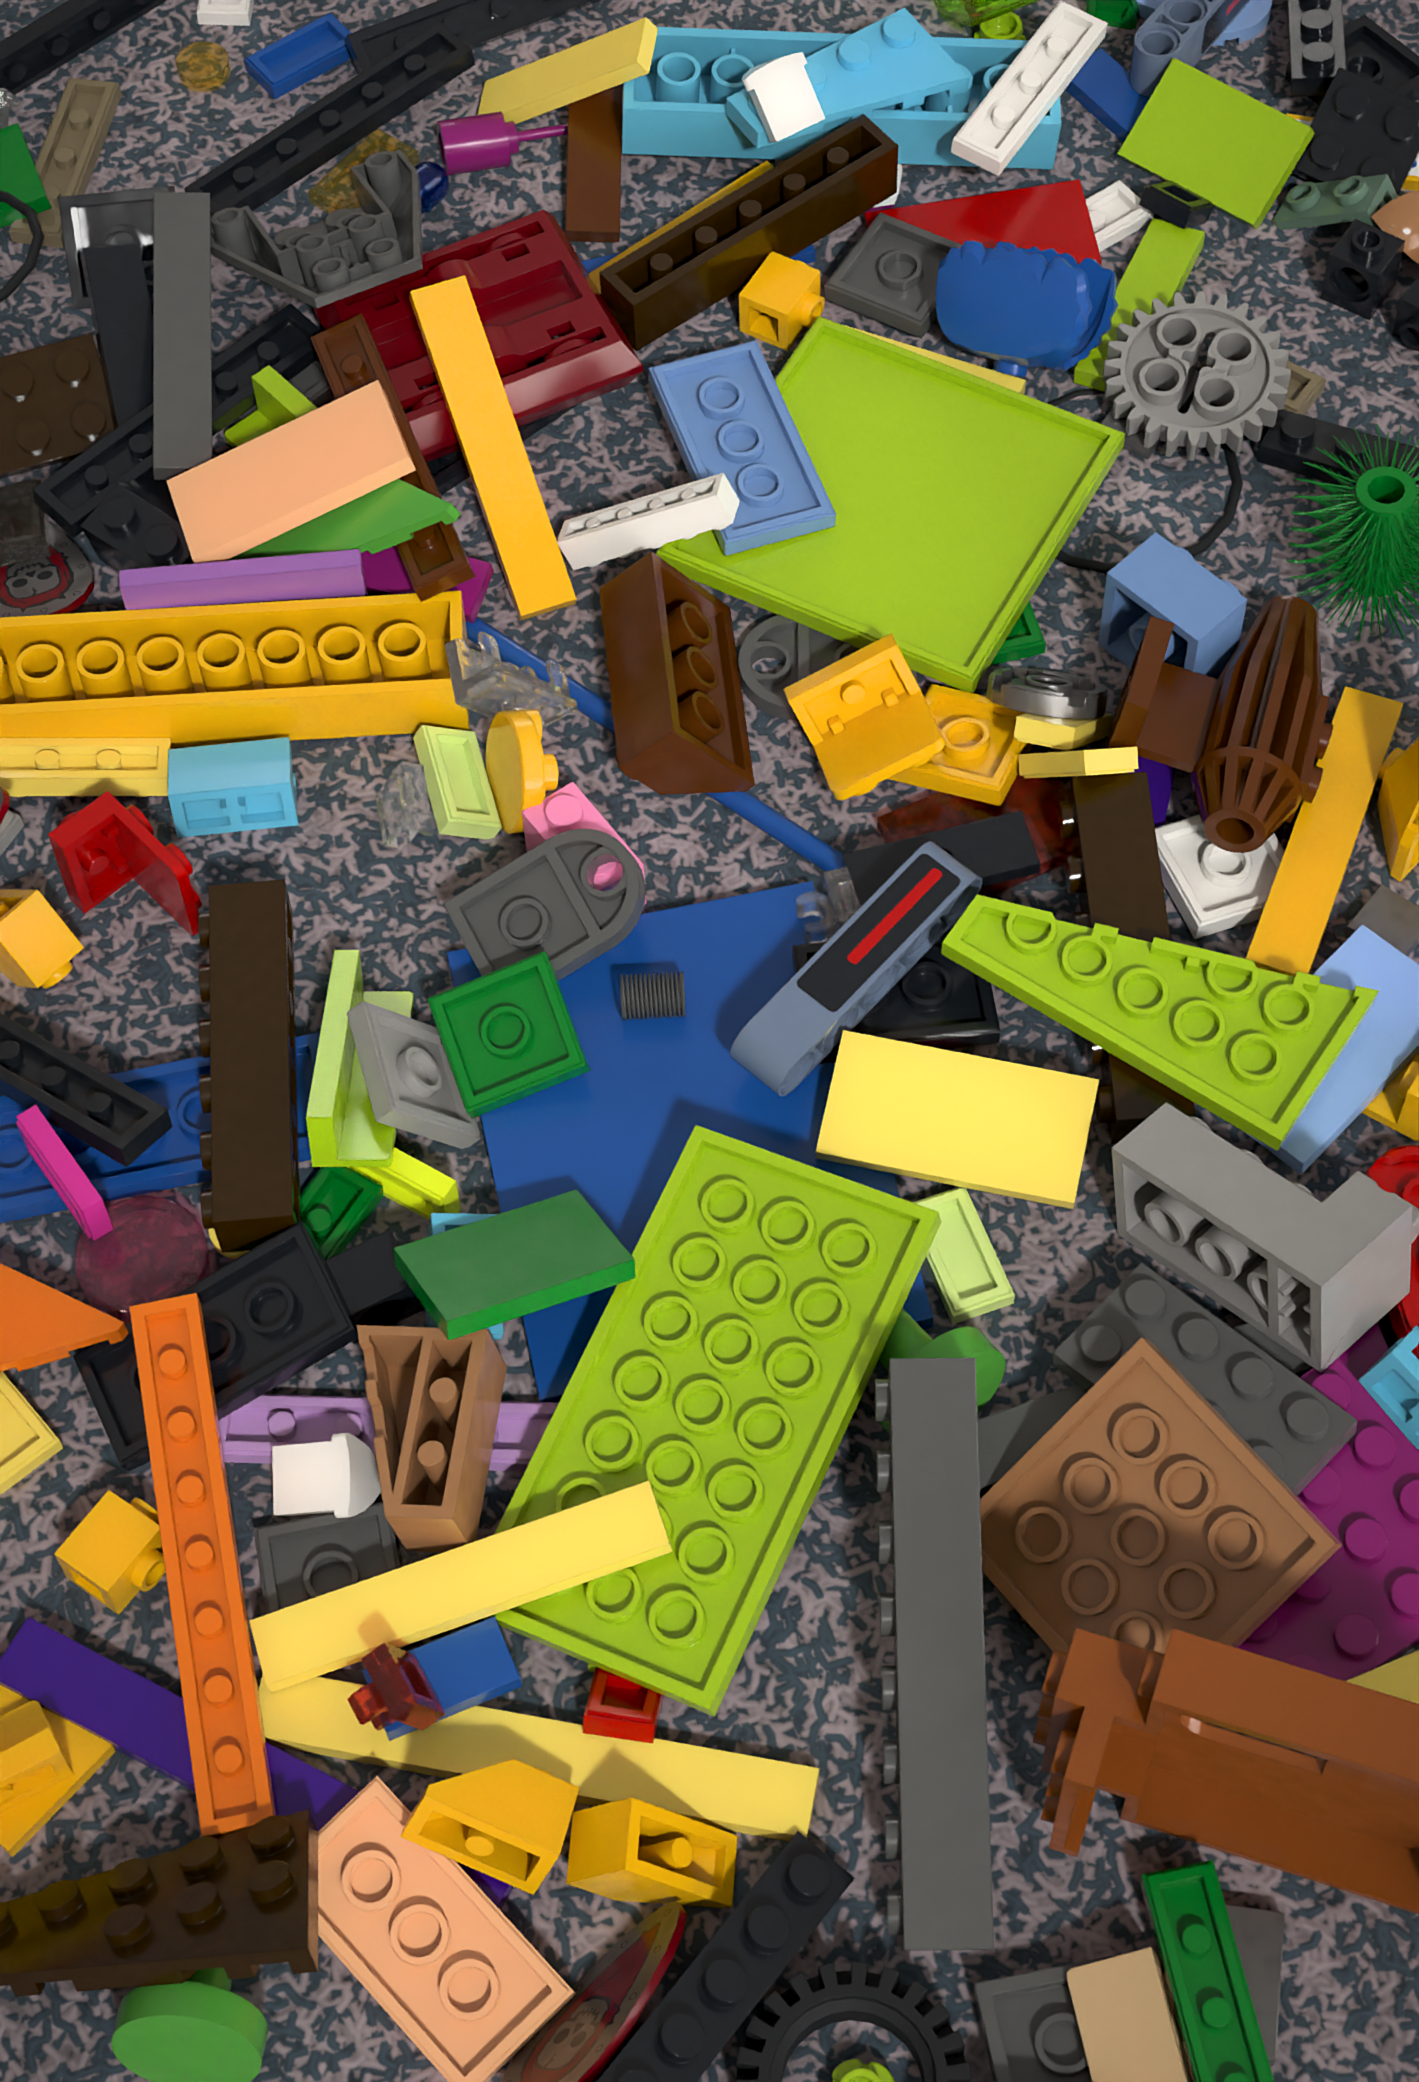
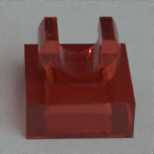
M383 1643L362 1658L373 1682L361 1687L347 1699L360 1724L364 1725L371 1721L374 1728L379 1731L398 1721L423 1731L446 1715L413 1654Z

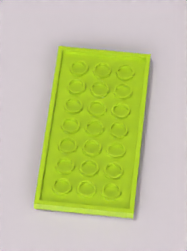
M695 1125L632 1253V1257L635 1260L636 1278L617 1284L494 1533L497 1534L649 1481L673 1552L483 1619L486 1620L495 1616L498 1625L715 1717L941 1225L939 1212Z

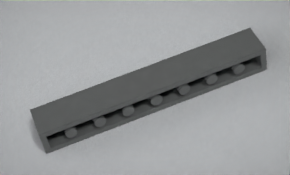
M890 1359L888 1379H875L876 1422H889V1449L876 1450L877 1493L891 1492V1521H878L879 1564H892L893 1593H880L881 1637L894 1636L895 1666H881L882 1710H896L897 1738L883 1740L884 1784H898V1814H885L886 1859H899L900 1890L886 1891L887 1934L901 1935L902 1951L993 1950L994 1931L976 1359Z

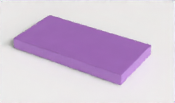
M360 549L119 570V588L126 610L368 596Z

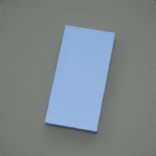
M1363 924L1313 975L1321 977L1320 983L1354 991L1356 985L1378 990L1379 992L1374 1004L1279 1150L1276 1151L1249 1135L1300 1175L1419 1053V964Z

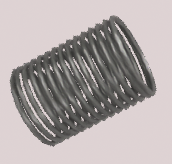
M666 971L665 981L663 972L660 975L658 972L656 973V981L654 972L651 976L649 972L647 973V981L646 974L643 973L641 976V973H639L638 982L637 974L635 973L634 988L632 974H629V982L628 974H625V989L623 974L620 975L623 1021H627L628 1017L630 1021L632 1018L636 1020L637 1016L639 1020H641V1017L645 1020L646 1016L648 1020L650 1017L654 1019L655 1016L659 1019V1014L661 1019L664 1016L667 1019L668 1012L670 1018L674 1015L676 1019L677 1011L679 1018L682 1015L684 1018L686 1017L683 971H679L678 975L675 971L674 980L673 972H670L668 975Z

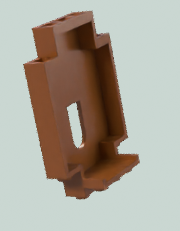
M1079 1628L1075 1629L1068 1653L1054 1649L1042 1688L1043 1697L1037 1715L1038 1723L1033 1738V1743L1045 1746L1041 1771L1051 1774L1045 1795L1046 1801L1041 1815V1820L1054 1824L1049 1844L1050 1849L1074 1857L1078 1856L1097 1789L1125 1798L1120 1816L1122 1820L1419 1914L1418 1703L1172 1628L1165 1654ZM1210 1724H1214V1725H1217V1726H1220V1727H1223V1728H1226V1729H1229V1730H1233V1731H1236V1732H1239V1733H1242V1734H1245V1735H1249V1736H1252V1737H1255V1738H1258V1739H1261V1740H1265V1741H1268V1742H1271V1743H1274V1744H1277V1745H1281V1746H1284V1747H1287V1748H1290V1749H1293V1750H1297V1751H1300V1752H1303V1753H1306V1754H1309V1755H1313V1756H1316V1757L1325 1759V1761H1324V1760L1317 1759V1758H1314V1757H1311V1756H1308V1755H1304V1754H1301V1753H1298V1752H1295V1751H1292V1750H1288V1749H1285V1748H1282V1747H1279V1746H1276V1745H1272V1744H1269V1743H1266V1742H1263V1741H1260V1740H1257V1739H1253V1738H1250V1737H1247V1736H1244V1735H1241V1734H1237V1733H1234V1732H1231V1731H1228V1730H1225V1729H1221V1728L1215 1727V1726L1210 1725Z

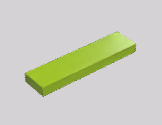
M1155 218L1152 219L1116 288L1115 299L1118 307L1111 318V329L1102 336L1101 345L1091 350L1089 357L1077 363L1074 369V383L1105 392L1106 381L1103 380L1104 361L1107 360L1109 341L1117 340L1119 324L1132 326V316L1135 309H1139L1151 316L1152 300L1155 298L1163 302L1167 308L1173 306L1175 293L1181 292L1204 246L1205 232L1192 228L1183 229L1174 223Z

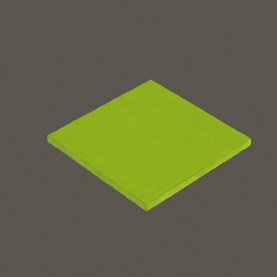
M818 316L776 377L775 382L836 513L835 527L727 556L724 555L714 530L699 533L690 539L668 542L658 549L656 555L694 581L777 615L784 616L860 649L892 633L911 670L959 690L973 693L1122 451L1125 433Z

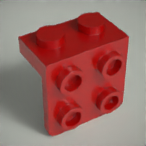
M106 791L82 810L68 814L62 819L57 828L48 834L68 897L84 914L127 882L134 879L192 937L199 933L198 909L202 906V902L189 880V875L193 873L192 866L176 845L169 843L164 846L153 836L154 831L151 824L136 806L131 804L125 808L109 791Z

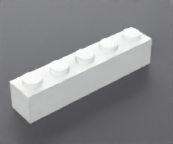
M723 472L564 520L557 543L573 570L587 566L595 567L604 561L617 557L626 558L634 552L648 548L656 549L668 542L690 539L699 533L709 530L724 529L733 524L740 501Z

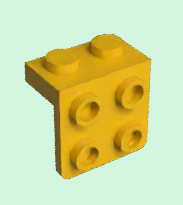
M892 633L783 689L789 704L813 745L829 788L836 800H846L852 796L866 794L874 789L879 782L907 768H915L925 764L945 746V740L925 697Z

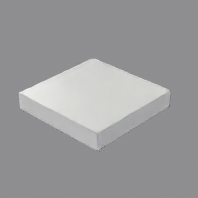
M1200 814L1155 827L1162 882L1194 939L1260 919L1285 852L1274 833L1258 849L1251 852L1234 853L1217 847L1207 838Z

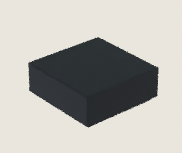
M1173 181L1146 187L1139 203L1140 206L1183 229L1205 224L1214 208L1211 201Z

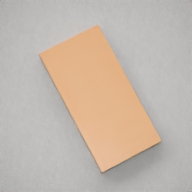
M376 380L181 473L166 482L194 563L226 561L399 479L415 471L416 468L386 393L379 380Z
M376 1776L318 1831V1935L448 2082H488L576 1993L456 1861L400 1837L411 1812L386 1784Z

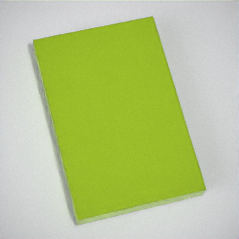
M1173 58L1117 154L1121 159L1165 182L1173 181L1212 202L1214 208L1257 230L1315 133L1311 127Z

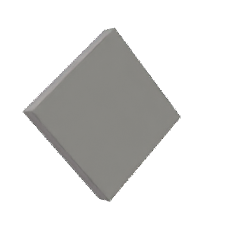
M364 1001L347 1012L376 1122L460 1149L470 1147L481 1139L476 1117L472 1119L464 1107L437 1027Z

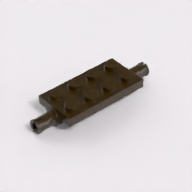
M92 333L0 357V479L73 460L114 431L103 370Z

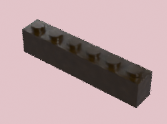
M862 114L600 271L601 296L632 348L637 352L745 286L772 251L791 258L897 193L898 144L868 117Z
M1147 772L1072 777L1068 801H1059L1058 805L1060 836L1062 839L1071 838L1073 856H1066L1065 859L1068 894L1078 893L1081 911L1073 912L1072 923L1094 928L1095 923L1119 928V935L1153 942L1154 937L1171 941ZM1087 1040L1090 1065L1100 1064L1103 1082L1102 1085H1098L1095 1100L1096 1119L1098 1124L1108 1123L1111 1144H1117L1166 1102L1187 1116L1195 1117L1193 1101Z
M285 879L209 885V911H199L198 913L202 949H209V964L199 965V988L202 1002H210V1019H200L201 1053L203 1058L210 1057V1074L200 1075L199 1087L202 1111L204 1114L211 1113V1131L200 1133V1153L203 1170H211L212 1189L201 1190L200 1204L204 1229L214 1228L222 1253L252 1250L301 1221L293 912Z

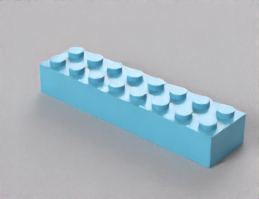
M657 27V37L649 74L624 83L622 154L789 159L849 123L850 120L839 119L824 123V130L822 132L757 149L725 113L726 98L745 89L742 76L753 67L779 57L803 52L806 58L851 34ZM932 37L969 76L967 93L948 97L946 91L925 96L924 104L902 110L899 103L873 110L870 120L898 144V164L979 167L951 153L953 138L1029 40ZM1060 96L1005 168L1053 169L1061 129Z

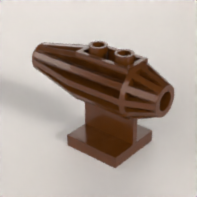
M1282 595L1273 597L1263 604L1218 679L1163 662L1174 623L1150 616L1121 691L1105 744V748L1137 747L1138 756L1191 773V787L1204 832L1214 845L1226 851L1245 853L1256 850L1284 822L1291 823L1301 800L1312 803L1323 774V768L1315 766L1314 761L1315 758L1322 760L1332 735L1333 725L1324 722L1330 697L1323 695L1319 617L1311 604L1294 596Z

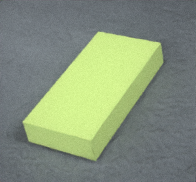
M421 725L413 740L439 834L477 839L495 838L502 825L475 732Z
M957 1187L913 1202L939 1212L941 1225L924 1262L952 1325L1014 1304L1015 1294L967 1189Z

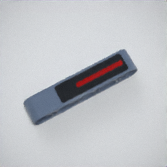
M1163 0L1134 36L1130 68V85L1140 95L1151 97L1173 58L1194 67L1250 0Z
M929 841L923 844L745 1025L731 1047L730 1057L780 1097L789 1094L841 1041L843 1030L851 1031L962 916L974 897L979 893L982 886V878L934 842Z

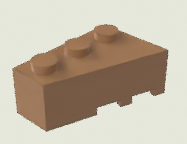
M356 1325L359 1344L364 1354L367 1374L365 1387L367 1400L372 1408L376 1438H373L384 1514L387 1521L407 1551L443 1553L475 1542L507 1365L488 1329H482L448 1340L440 1328Z

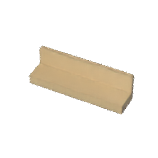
M1152 1947L1074 1967L1067 1971L1066 1978L1092 2082H1192L1160 1958Z

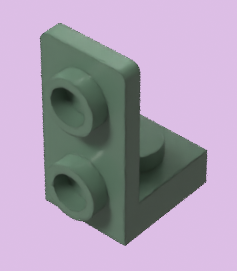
M1388 174L1367 177L1356 175L1343 180L1320 183L1304 182L1291 188L1273 221L1280 230L1353 222L1355 219L1380 229L1371 216L1385 204L1398 198V195Z

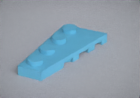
M904 7L806 57L807 64L804 65V68L825 119L782 140L770 143L749 91L747 92L746 89H743L727 97L725 113L758 149L822 132L824 130V123L839 119L852 121L862 114L870 119L872 118L873 110L898 103L902 110L924 104L925 96L946 91L948 97L967 93L969 76Z

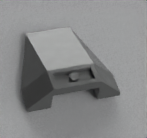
M400 149L394 152L381 151L374 153L364 163L350 167L360 207L336 210L327 215L325 220L304 228L293 227L282 230L274 239H271L248 205L242 208L231 207L222 209L211 217V252L216 258L315 308L323 307L423 269L421 190L418 171Z

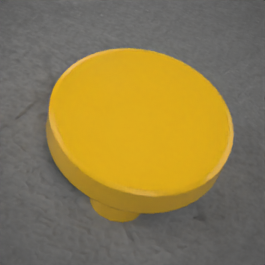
M536 709L499 711L493 717L488 732L486 773L502 825L501 829L508 834L524 833L522 811L542 804L543 800H545V792L555 790L558 785L556 758L552 753L543 754L541 743L542 721Z

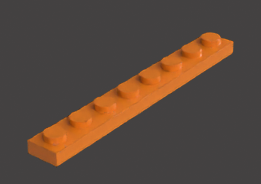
M197 1293L133 1305L129 1306L201 1837L215 1838L253 1826L266 1817L276 1815L202 1306Z

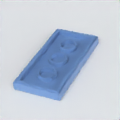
M756 340L649 368L648 381L692 482L724 472L740 501L733 524L721 530L713 529L725 556L835 527L836 513Z

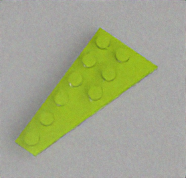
M982 895L974 897L942 942V955L1276 1151L1279 1150L1365 1018L1379 992L1378 990L1357 985L1354 991L1320 983L1321 977L1296 971L1294 977L1257 968L1253 960L1157 937L1153 938V942L1119 935V928L1095 923L1094 928L1056 920L1053 912Z

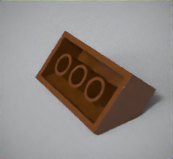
M651 551L599 588L602 610L601 624L604 630L607 656L606 669L609 675L612 702L610 710L614 721L617 749L615 756L618 767L627 777L632 780H638L660 795L746 792L754 787L755 783L730 607Z

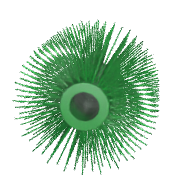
M1377 424L1381 467H1379L1376 441H1374L1377 467L1375 468L1366 435L1364 434L1370 457L1354 428L1372 469H1368L1363 450L1362 453L1367 471L1353 444L1352 447L1358 460L1345 441L1342 439L1348 450L1333 435L1359 465L1362 475L1360 476L1356 473L1352 463L1353 470H1351L1342 457L1341 459L1345 465L1334 454L1331 456L1326 450H1324L1325 452L1320 450L1341 465L1354 480L1341 476L1339 472L1335 474L1330 468V471H1328L1322 465L1319 467L1315 463L1313 465L1309 462L1303 463L1329 474L1343 486L1321 483L1320 481L1315 482L1314 480L1310 481L1307 478L1296 479L1315 484L1332 495L1303 496L1296 494L1293 496L1294 498L1310 499L1326 508L1312 512H1305L1303 510L1302 512L1299 510L1292 511V514L1299 516L1308 515L1324 524L1311 528H1304L1302 526L1290 527L1293 531L1312 533L1322 540L1308 544L1290 542L1288 545L1295 548L1301 547V549L1306 547L1324 552L1325 554L1304 560H1286L1293 564L1299 563V565L1308 562L1306 565L1314 562V564L1328 563L1332 565L1314 573L1288 578H1299L1297 580L1308 576L1317 575L1312 579L1314 580L1325 573L1335 572L1331 575H1338L1324 584L1296 594L1299 595L1307 592L1302 596L1316 590L1310 594L1313 595L1330 583L1320 593L1322 594L1333 583H1337L1334 586L1335 588L1340 582L1346 581L1341 588L1313 607L1328 599L1322 605L1324 606L1340 592L1329 605L1330 607L1341 593L1349 587L1342 601L1334 608L1338 605L1340 606L1329 618L1330 620L1351 596L1337 619L1339 620L1351 599L1353 601L1356 592H1358L1355 603L1340 626L1341 628L1349 614L1351 616L1359 600L1347 632L1365 595L1357 642H1359L1369 597H1372L1370 636L1372 635V621L1374 620L1376 605L1381 644L1378 597L1380 598L1383 628L1385 627L1381 597H1383L1385 610L1388 613L1394 635L1395 632L1389 610L1405 640L1396 621L1397 615L1391 595L1406 625L1408 624L1400 606L1414 625L1411 618L1419 625L1399 601L1397 591L1402 594L1410 610L1405 598L1406 596L1419 614L1413 602L1418 607L1419 603L1404 589V587H1407L1412 594V590L1417 591L1419 594V585L1415 582H1419V580L1411 578L1419 579V576L1414 575H1419V564L1413 562H1419V543H1415L1419 542V539H1416L1419 538V527H1417L1419 526V496H1417L1419 495V484H1415L1419 480V474L1412 479L1414 472L1419 466V460L1409 471L1419 451L1408 469H1405V472L1403 471L1404 465L1419 439L1411 452L1407 454L1404 463L1400 467L1412 436L1410 437L1400 463L1395 468L1402 426H1400L1391 467L1387 466L1389 433H1387V447L1385 449L1383 465ZM1334 487L1346 488L1348 491ZM1330 560H1339L1338 562H1328ZM1387 595H1388V597L1390 596V600H1391V603H1392V606H1393V610H1394L1395 616H1394V614H1393V612H1392V609H1391V607H1390V605H1389V603H1388V601H1387V598H1386Z

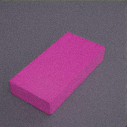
M37 1105L17 1115L16 1125L27 1151L86 1236L95 1241L112 1231L114 1228L102 1197Z

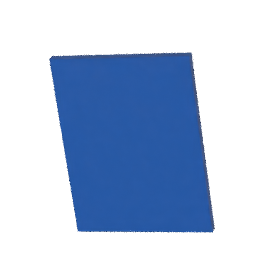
M813 881L641 914L634 929L621 943L559 980L591 1071L480 1115L500 1213L577 1189L632 1255L695 1125L900 1198L893 1173L816 1158L815 1151L836 1062L818 1064L793 1091L780 1097L735 1062L729 1055L731 1047L740 1031L795 975L792 946L827 942L829 940ZM467 948L447 952L453 987L481 977ZM666 971L668 975L670 972H673V980L675 971L677 975L679 971L684 972L685 1018L683 1015L679 1018L677 1011L676 1019L674 1015L670 1018L668 1012L667 1019L665 1016L661 1019L659 1014V1019L655 1016L654 1019L650 1017L648 1020L646 1016L645 1020L642 1017L639 1020L637 1016L636 1020L632 1018L630 1021L629 1017L627 1021L622 1020L621 974L624 976L625 989V974H628V982L629 974H632L634 988L635 973L637 974L638 982L639 973H641V976L645 973L647 981V973L649 972L651 976L654 972L656 981V973L658 972L660 975L663 972L665 981ZM919 1270L903 1308L924 1330L933 1328V1314L921 1271ZM617 1285L522 1316L540 1402L559 1403Z

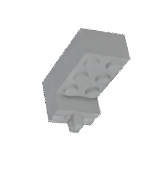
M1167 1102L1112 1147L1117 1234L1320 1373L1410 1293L1411 1244L1419 1235V1209L1397 1194L1381 1189L1376 1181L1360 1171L1353 1174L1321 1202L1305 1186L1299 1183H1291L1266 1167L1252 1152L1238 1149L1212 1132L1209 1126L1201 1119L1193 1116L1189 1117Z

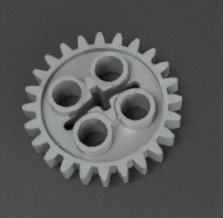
M1198 291L1195 302L1189 304L1186 303L1180 292H1176L1173 306L1168 308L1163 302L1155 298L1152 300L1151 316L1139 309H1135L1132 316V326L1119 324L1117 340L1109 341L1107 360L1104 361L1103 380L1106 381L1104 397L1105 400L1113 401L1112 417L1114 419L1127 417L1125 433L1128 436L1144 430L1143 447L1148 449L1158 440L1166 442L1165 456L1170 457L1178 446L1186 447L1187 456L1190 461H1194L1198 448L1204 447L1207 448L1213 459H1218L1220 445L1224 443L1234 452L1239 453L1242 448L1243 435L1255 442L1260 441L1263 425L1274 427L1278 410L1285 407L1291 370L1287 369L1289 352L1285 349H1278L1281 337L1279 331L1265 333L1267 322L1265 315L1249 321L1247 319L1249 304L1244 302L1234 311L1227 309L1228 300L1225 294L1218 298L1215 305L1207 304L1204 291ZM1206 338H1213L1207 352L1206 366L1202 367L1198 375L1188 412L1180 413L1179 411L1186 396L1187 382L1193 379L1203 342ZM1154 389H1164L1166 391H1156ZM1209 404H1218L1220 405V407L1211 406Z

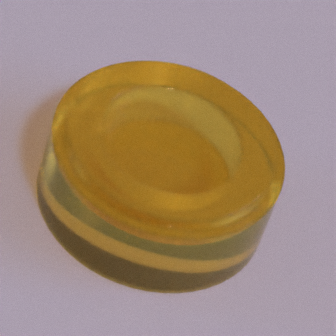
M208 41L195 42L183 48L177 55L176 66L179 80L189 90L195 92L213 91L222 87L230 78L231 68L228 54L217 43Z

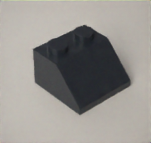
M175 186L58 197L74 310L90 308L80 257L82 248L139 243L142 261L153 260V192H175Z
M154 476L118 483L80 525L98 558L117 572L126 569L194 563L166 482L167 480H154Z

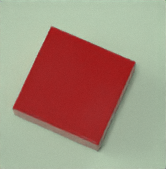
M596 1667L583 1716V1733L653 1744L664 1695Z

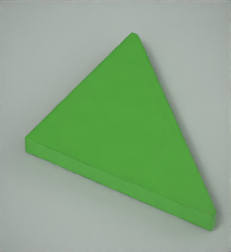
M396 479L228 560L360 549L361 553L369 551L373 555L413 539V532L440 521L445 525L453 523L461 513L451 503L400 479Z

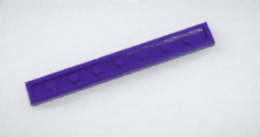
M28 1617L0 1659V1685L30 1701H38L41 1707L111 1743L114 1749L195 1792L183 1698ZM266 1742L276 1815L286 1816L309 1809L319 1831L360 1792ZM457 1862L501 1910L514 1886Z

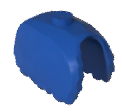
M965 241L962 247L951 248L946 257L939 262L936 284L937 318L942 332L954 345L977 356L995 360L993 367L995 371L1015 376H1026L1028 367H1047L1062 372L1068 370L1080 360L1089 357L1091 350L1101 345L1102 336L1111 329V318L1118 307L1115 299L1116 275L1112 270L1103 268L1094 259L1085 257L1078 265L1076 259L1069 253L1059 254L1053 248L1043 251L1035 246L1029 249H1017L1016 245L1010 242H998L994 248H985L980 242Z

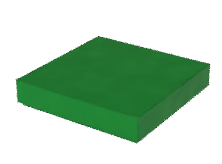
M546 951L427 998L464 1107L472 1119L591 1071L553 964Z

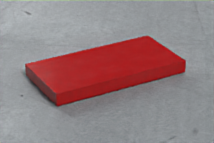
M1080 179L865 213L866 230L881 212L961 245L965 241H977L982 243L985 248H994L998 242H1010L1016 245L1017 249H1029L1035 246L1041 251L1053 248L1059 254L1069 253L1076 259L1078 265L1085 257L1096 260L1100 265L1102 261Z

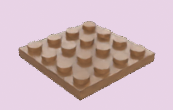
M1143 1337L980 1499L982 1572L1052 1651L1057 1649L1067 1653L1069 1652L1076 1628L1163 1654L1166 1652L1172 1628L1238 1648L1342 1546L1338 1539L1150 1340Z

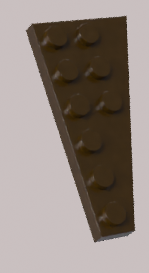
M309 1809L286 1816H269L258 1821L255 1825L215 1838L201 1837L176 1850L146 1859H129L118 1864L113 1869L75 1881H58L42 1891L10 1901L0 1902V1986L10 1985L15 1996L19 1997L41 1995L45 1987L44 1982L72 1980L77 1992L178 1984L183 1983L193 1976L197 1970L224 1968L229 1979L255 1977L259 1965L285 1962L289 1963L293 1974L318 1972V1829Z

